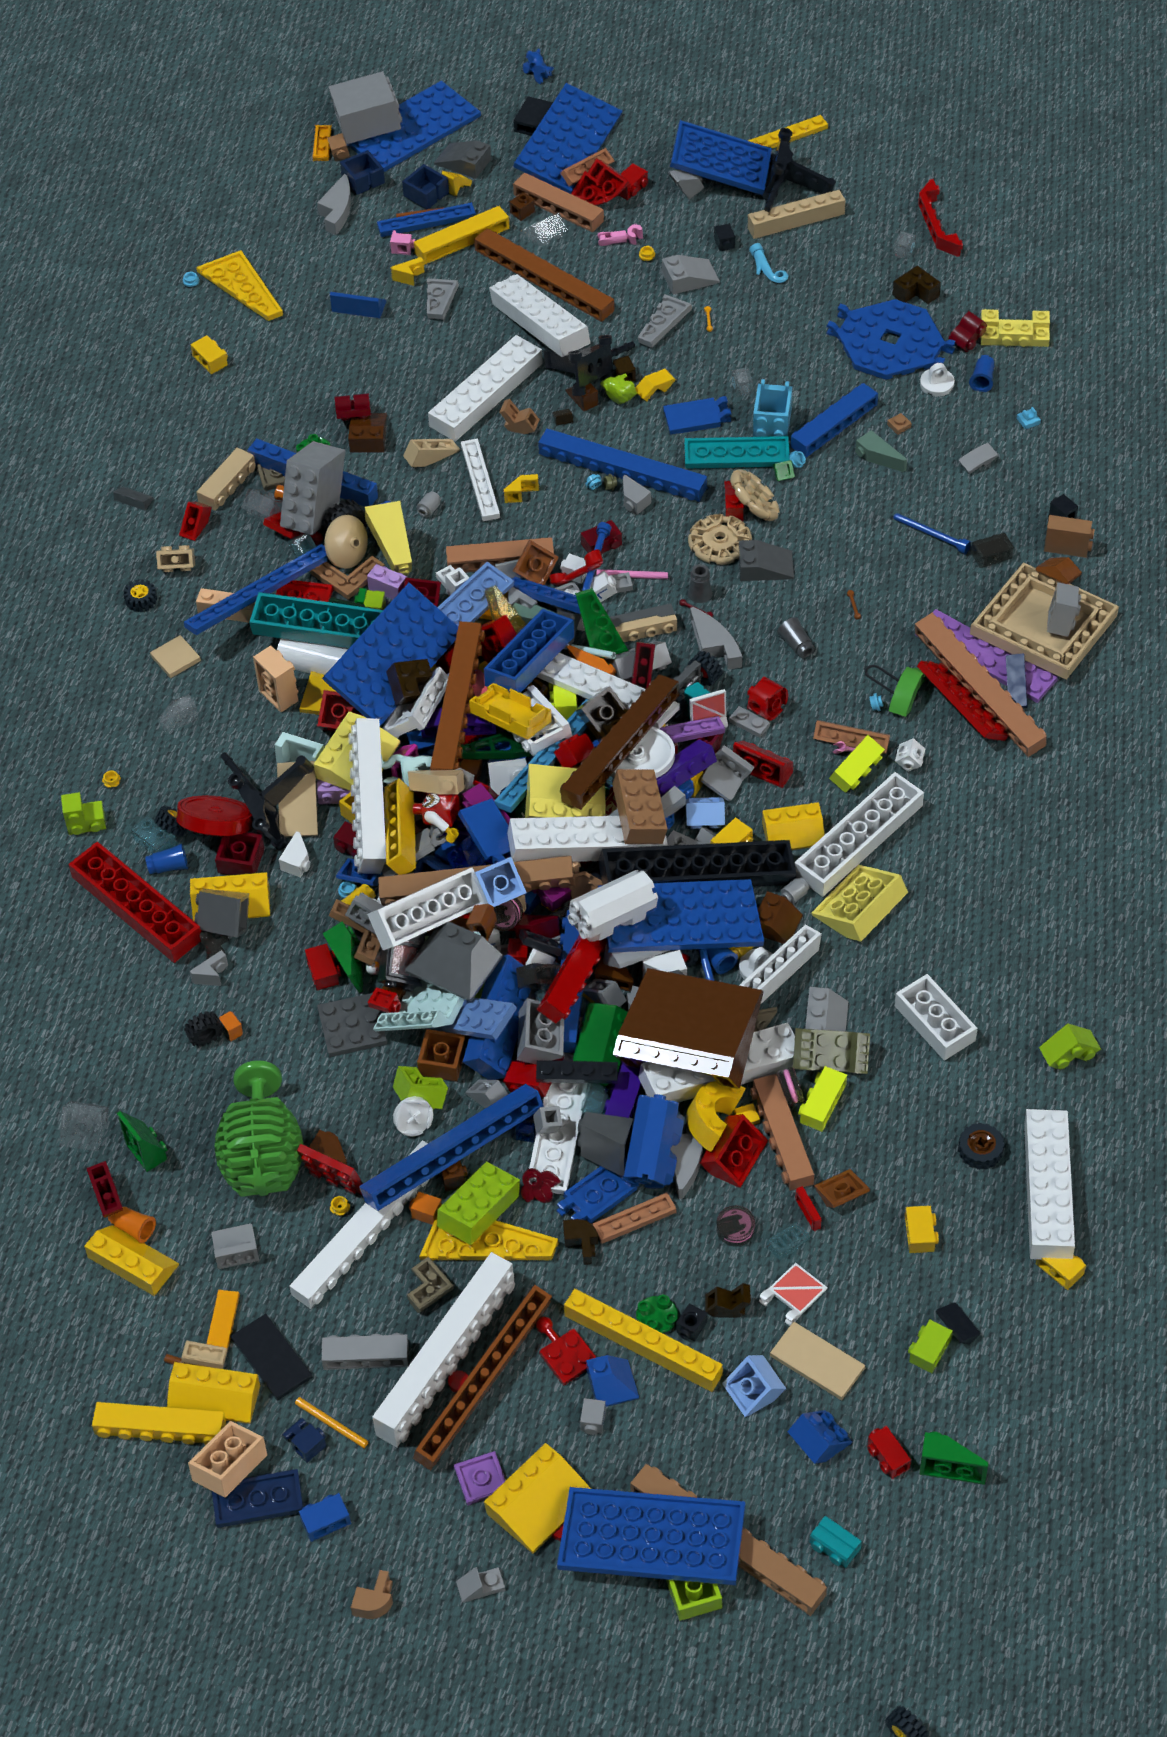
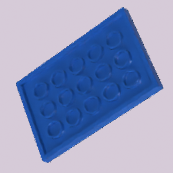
M680 120L670 167L763 195L772 148Z

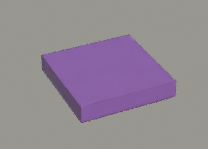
M495 1451L454 1464V1469L467 1505L487 1499L506 1481Z

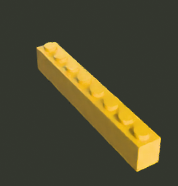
M575 1288L564 1304L565 1317L710 1392H713L723 1375V1364Z

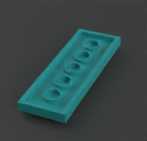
M788 436L684 438L685 469L774 467V463L790 460Z

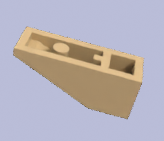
M411 439L403 457L411 467H425L459 452L460 448L452 439Z
M463 770L408 771L409 790L434 794H459L465 789Z

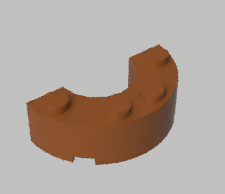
M481 904L474 905L469 918L457 917L449 922L469 931L479 932L488 941L497 922V916L492 905ZM435 928L427 931V933L431 935Z

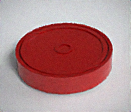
M203 795L180 800L177 805L176 821L180 826L197 833L232 836L250 831L252 829L253 816L244 802L227 797Z

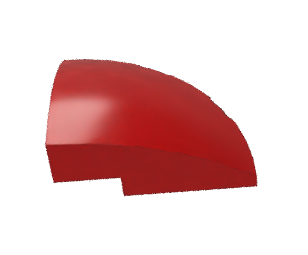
M596 158L590 170L583 173L572 195L597 206L607 203L618 196L629 181L604 161Z

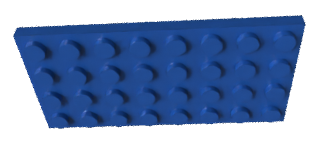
M440 81L399 104L398 109L403 120L400 123V130L347 145L358 154L369 150L384 168L385 172L481 117V112L443 81Z
M566 83L514 162L513 167L572 194L577 183L569 186L561 172L599 151L621 116L622 110Z
M408 583L322 679L364 717L379 719L381 726L397 708L386 671L393 663L428 659L431 669L456 640L458 626L412 584Z
M751 879L654 883L655 887L652 888L653 894L657 892V906L647 911L644 920L633 925L629 924L628 926L618 925L614 927L613 934L606 937L608 953L763 946L764 944Z
M570 1487L557 1569L736 1585L746 1504L744 1501Z

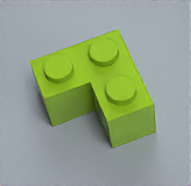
M80 792L61 795L63 816L69 835H79L91 831L98 832L106 829L102 801L83 803Z
M1068 1023L1039 1047L1049 1067L1057 1069L1066 1068L1074 1058L1085 1061L1090 1060L1101 1050L1091 1030Z
M398 1066L393 1084V1089L401 1101L408 1097L417 1096L426 1100L433 1110L435 1108H443L448 1087L442 1078L423 1077L417 1067Z

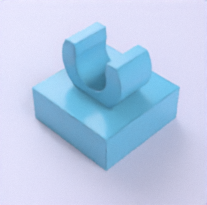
M1033 407L1030 410H1023L1022 413L1017 414V420L1025 430L1041 423V419Z

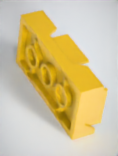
M495 683L489 685L487 691L479 697L474 696L469 700L470 713L527 740L552 722L551 709L538 703L532 707L530 697L513 689H509V693L508 689Z

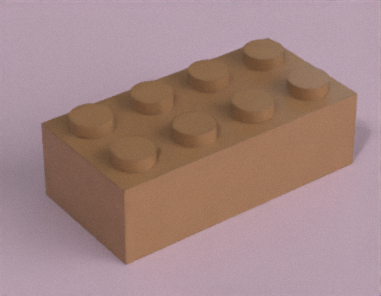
M617 769L612 785L625 844H663L667 825L654 769Z

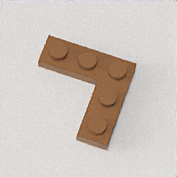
M371 556L347 576L328 562H325L310 570V574L325 584L333 585V590L349 600L359 591V588H363L368 584L367 575L376 564L385 567V564Z
M336 899L329 916L363 932L354 958L372 966L381 946L376 934L345 916L350 905Z

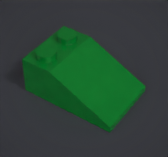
M342 921L322 934L357 991L361 993L363 992L362 961L354 958L360 941L350 926L346 927Z
M121 1111L117 1113L125 1144L146 1172L167 1160V1147L163 1141L156 1139L157 1135L152 1127L148 1128L143 1121Z
M925 1432L919 1475L985 1485L989 1462L947 1435H942L939 1432Z

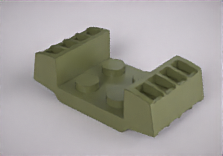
M795 1028L793 1069L823 1070L826 1066L840 1072L868 1074L870 1033Z

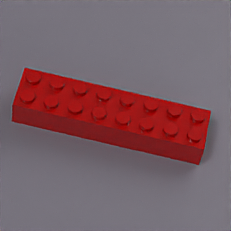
M98 841L68 864L74 880L173 963L203 940L198 924Z

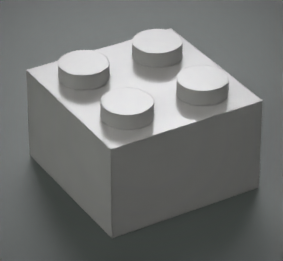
M1057 582L1048 610L1047 632L1068 637L1070 630H1074L1076 624L1075 616L1079 615L1081 605H1079L1081 600L1079 587Z

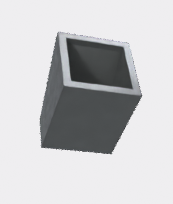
M202 889L197 893L196 905H198V912L195 914L194 921L200 926L202 931L232 937H239L247 931L249 893Z
M585 1112L583 1119H580L578 1122V1131L581 1132L578 1139V1147L581 1148V1156L623 1176L633 1119Z

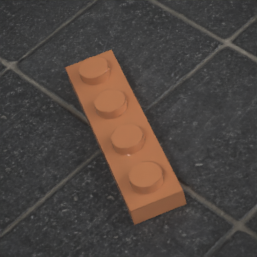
M604 148L564 169L561 175L567 184L571 186L579 182L583 173L590 170L596 158L611 165L614 159L608 150Z
M817 720L813 739L831 743L843 741L846 746L856 748L869 735L885 749L882 753L887 754L890 735Z
M665 1193L595 1222L592 1225L597 1231L600 1243L603 1244L675 1214L676 1207L669 1194Z

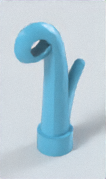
M755 243L750 247L749 251L755 259L756 274L758 276L762 269L764 274L775 283H784L788 279V274L783 270L773 273L760 243Z

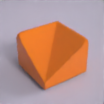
M229 1011L219 1017L221 1023L228 1030L230 1042L243 1034L242 1025L233 1012Z

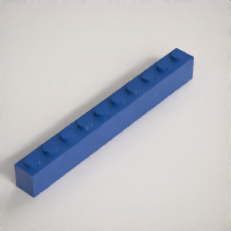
M546 429L538 442L539 454L545 457L558 459L561 462H568L575 466H581L607 475L611 474L623 479L624 475H627L642 486L645 485L658 491L661 490L672 495L685 497L689 500L699 502L707 488L706 475L551 429Z
M524 1084L360 1185L359 1188L365 1203L379 1211L532 1116L540 1107H544L539 1091Z

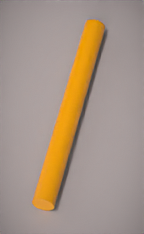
M298 1397L295 1401V1405L362 1448L368 1445V1440L301 1397Z

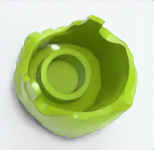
M626 374L608 377L600 383L608 397L617 404H623L637 395L634 383L624 380L627 377Z

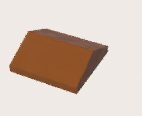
M529 540L513 572L523 579L545 585L559 557Z
M1069 557L1049 558L1036 567V571L1065 584H1069L1082 573Z
M851 1169L814 1185L825 1205L831 1208L842 1205L870 1191L869 1187Z

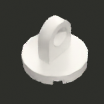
M937 363L922 374L920 386L926 394L930 393L935 397L949 394L954 387V377L947 371L943 363Z
M763 947L751 949L740 958V975L745 980L773 954Z
M408 1097L395 1108L393 1114L394 1124L402 1134L411 1137L418 1136L431 1126L433 1109L421 1097Z

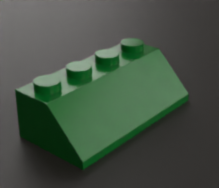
M588 1003L573 1061L618 1062L619 1070L620 1061L613 1055L618 1033L628 1012L617 1005ZM593 1083V1084L597 1085V1086L600 1087V1088H603V1087L609 1085V1084Z

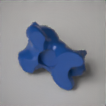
M540 49L526 53L528 61L523 64L524 73L533 72L534 78L539 84L543 83V78L552 76L551 72L554 67L546 66L540 54Z

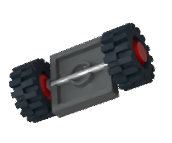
M700 651L689 661L683 672L674 678V680L679 681V696L675 702L680 704V710L669 720L674 721L687 710V704H685L686 701L684 700V690L686 687L697 682L700 684L703 682V685L711 686L723 675L722 666L718 664L719 661L715 660L714 656L711 657L709 652Z

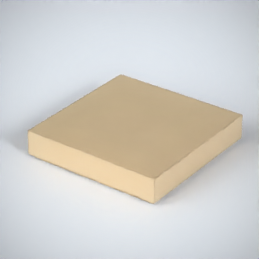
M181 635L150 652L154 661L170 678L201 661L200 656Z

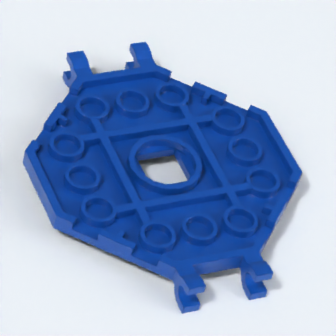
M896 299L852 311L846 305L840 303L838 307L840 312L837 317L845 319L844 323L840 328L832 321H829L827 324L829 329L826 334L835 336L842 342L843 349L848 358L850 357L855 370L885 380L892 378L896 374L901 373V375L915 372V369H928L934 364L944 363L945 358L937 357L940 351L953 354L955 350L953 346L956 341L943 340L926 309ZM887 333H893L900 337L896 344L881 339Z

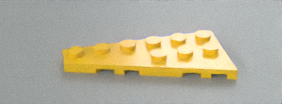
M241 250L196 267L199 274L267 321L283 316V310Z
M436 1216L419 1257L420 1260H424L427 1257L431 1260H486L492 1252L505 1260H552L559 1241L551 1236L495 1220L472 1245H469L437 1227Z

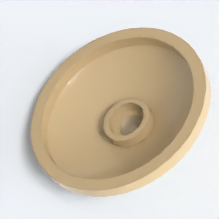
M351 515L337 517L329 525L325 535V551L328 559L333 565L343 569L352 568L363 559L368 544L365 526L358 518Z

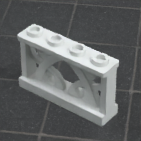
M441 667L434 670L432 677L425 684L418 685L420 696L413 704L397 706L383 726L385 731L398 739L400 735L417 728L420 731L425 728L446 691L448 675Z
M532 685L523 694L531 698L532 707L538 703L551 709L552 722L528 740L514 733L512 734L514 739L522 744L523 749L526 752L529 751L534 757L537 752L564 738H571L572 732L569 722Z

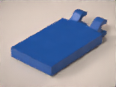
M722 396L714 401V398L663 406L670 435L721 427V423L731 422V411L727 407V397Z
M492 798L459 810L458 816L485 861L491 859L493 864L505 860L504 854H508L511 857L507 834L509 826Z
M600 1166L564 1192L565 1199L557 1203L559 1207L557 1212L564 1216L572 1209L576 1214L570 1219H582L593 1223L636 1191L637 1186L623 1181V1176Z

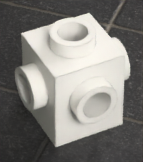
M915 739L899 744L895 762L908 772L922 766L925 748Z

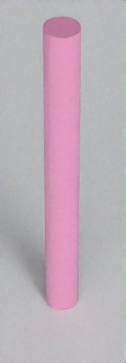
M597 569L596 575L605 571L609 576L629 572L631 578L668 579V572Z

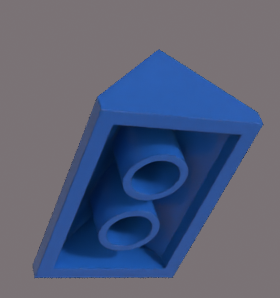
M330 292L332 312L380 318L386 303V299Z

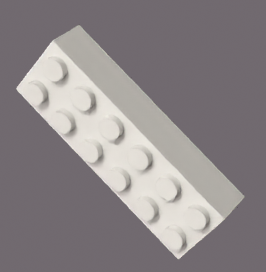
M472 867L367 915L382 950H386L472 911L474 905L488 904Z

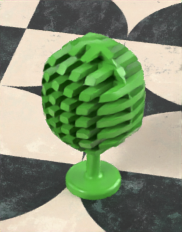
M250 1061L236 1069L233 1082L238 1092L251 1099H249L250 1101L231 1103L228 1106L226 1113L223 1114L215 1137V1158L220 1172L232 1189L241 1197L258 1194L265 1196L273 1192L287 1191L299 1171L301 1156L298 1154L297 1149L300 1144H303L300 1126L286 1105L278 1097L264 1099V1097L274 1094L282 1084L281 1071L270 1062Z

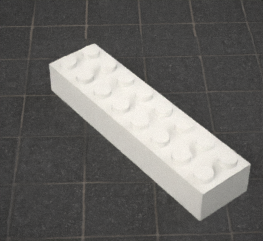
M518 274L512 275L508 279L497 282L489 287L492 304L561 357L568 355L570 351L578 350L590 344L588 327Z
M515 335L428 412L429 427L456 442L543 364L542 349Z
M356 718L355 724L351 726V733L348 736V743L352 745V750L349 752V761L353 762V768H350V779H353V785H351V796H354L352 814H355L352 829L356 831V837L353 839V848L357 849V855L354 856V866L357 867L358 874H381L386 861L380 723L379 719Z
M894 772L795 861V877L805 879L811 889L824 897L923 806L924 792Z
M619 816L510 818L507 832L513 862L571 856L573 862L598 861L602 849L668 846L666 835L663 844H625Z
M788 1023L753 1033L741 1085L752 1082L753 1079L783 1073L785 1069L789 1071L794 1070L795 1035ZM651 1063L641 1064L638 1077L647 1096L654 1097V1094L664 1095L666 1100L678 1103L693 1099L703 1085L716 1081L710 1075Z
M1026 1109L1024 1126L1030 1259H1073L1075 1240L1068 1111Z

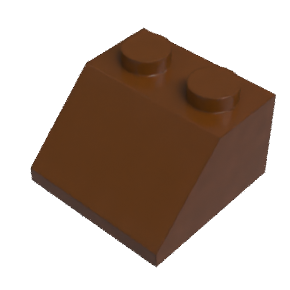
M768 891L758 909L763 937L785 944L794 935L803 917V914L786 897Z

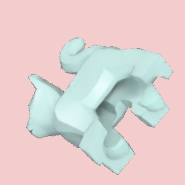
M395 754L384 762L381 755L382 769L391 768L395 762L401 763V780L407 786H409L408 771L430 770L432 756L420 755L413 757ZM387 777L383 781L389 785L398 778Z

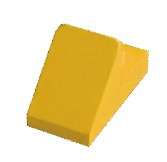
M442 171L441 173L448 177L449 193L457 196L460 187L471 186L472 180L461 174Z
M422 257L391 267L393 281L415 286L414 276L425 273Z

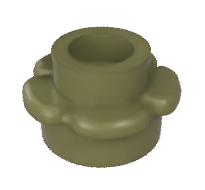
M611 474L604 476L603 481L606 490L613 491L617 487L616 477H613Z

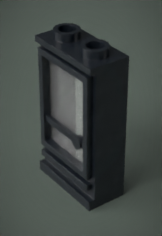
M426 932L392 948L382 950L381 947L378 983L385 984L384 986L387 988L402 987L403 991L408 992L422 987L421 979L406 973L405 969L425 943Z

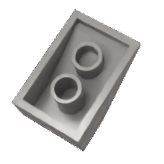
M683 255L662 259V274L673 295L720 283L709 259Z

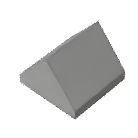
M701 827L695 840L703 844H710V840L716 834L708 828Z

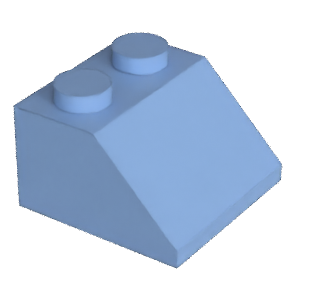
M723 797L686 799L687 826H690L691 829H700L702 825H709V828H721V825H725Z
M511 857L475 872L488 904L493 907L527 893Z
M748 1355L722 1383L745 1417L774 1402L786 1389L763 1355Z

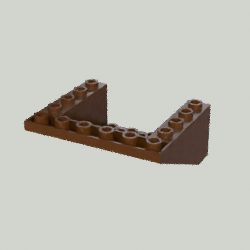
M647 968L618 1033L613 1055L625 1066L640 1069L642 1063H651L710 1075L720 1085L740 1089L764 992L760 989Z

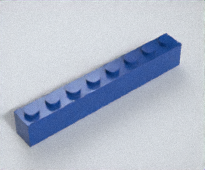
M257 438L248 448V453L254 455L256 466L260 464L261 467L280 472L283 476L286 473L287 460L296 454ZM343 471L340 498L350 499V501L354 500L364 507L372 506L378 498L377 483Z
M567 916L562 920V929H565V933H561L560 945H563L561 955L558 956V961H561V966L579 936V931L574 925L569 923ZM557 966L556 975H557L559 969L561 968V966ZM583 990L580 993L578 992L577 996L579 998L573 1006H570L571 1012L564 1020L563 1053H575Z

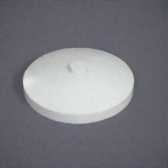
M652 727L617 769H654L655 776L658 778L665 774L674 763V743L665 732ZM617 769L611 775L613 778L615 777Z

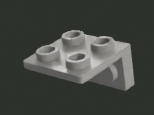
M360 893L359 896L356 895L345 916L376 934L367 914L384 906L364 893Z
M251 1223L211 1233L218 1270L259 1261Z

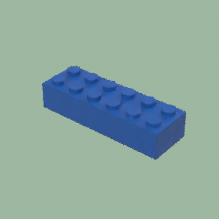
M542 609L484 668L485 686L488 687L495 683L508 689L509 693V689L521 693L574 638V620Z
M509 954L502 957L486 980L481 999L513 1003L517 1009L497 1040L470 1036L463 1058V1063L488 1080L505 1078L518 1038L519 1010L525 1000L529 998L535 977L534 972Z

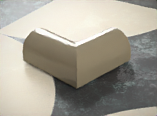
M427 1257L412 1268V1272L423 1284L407 1294V1297L412 1307L420 1313L452 1291L454 1286L433 1261Z

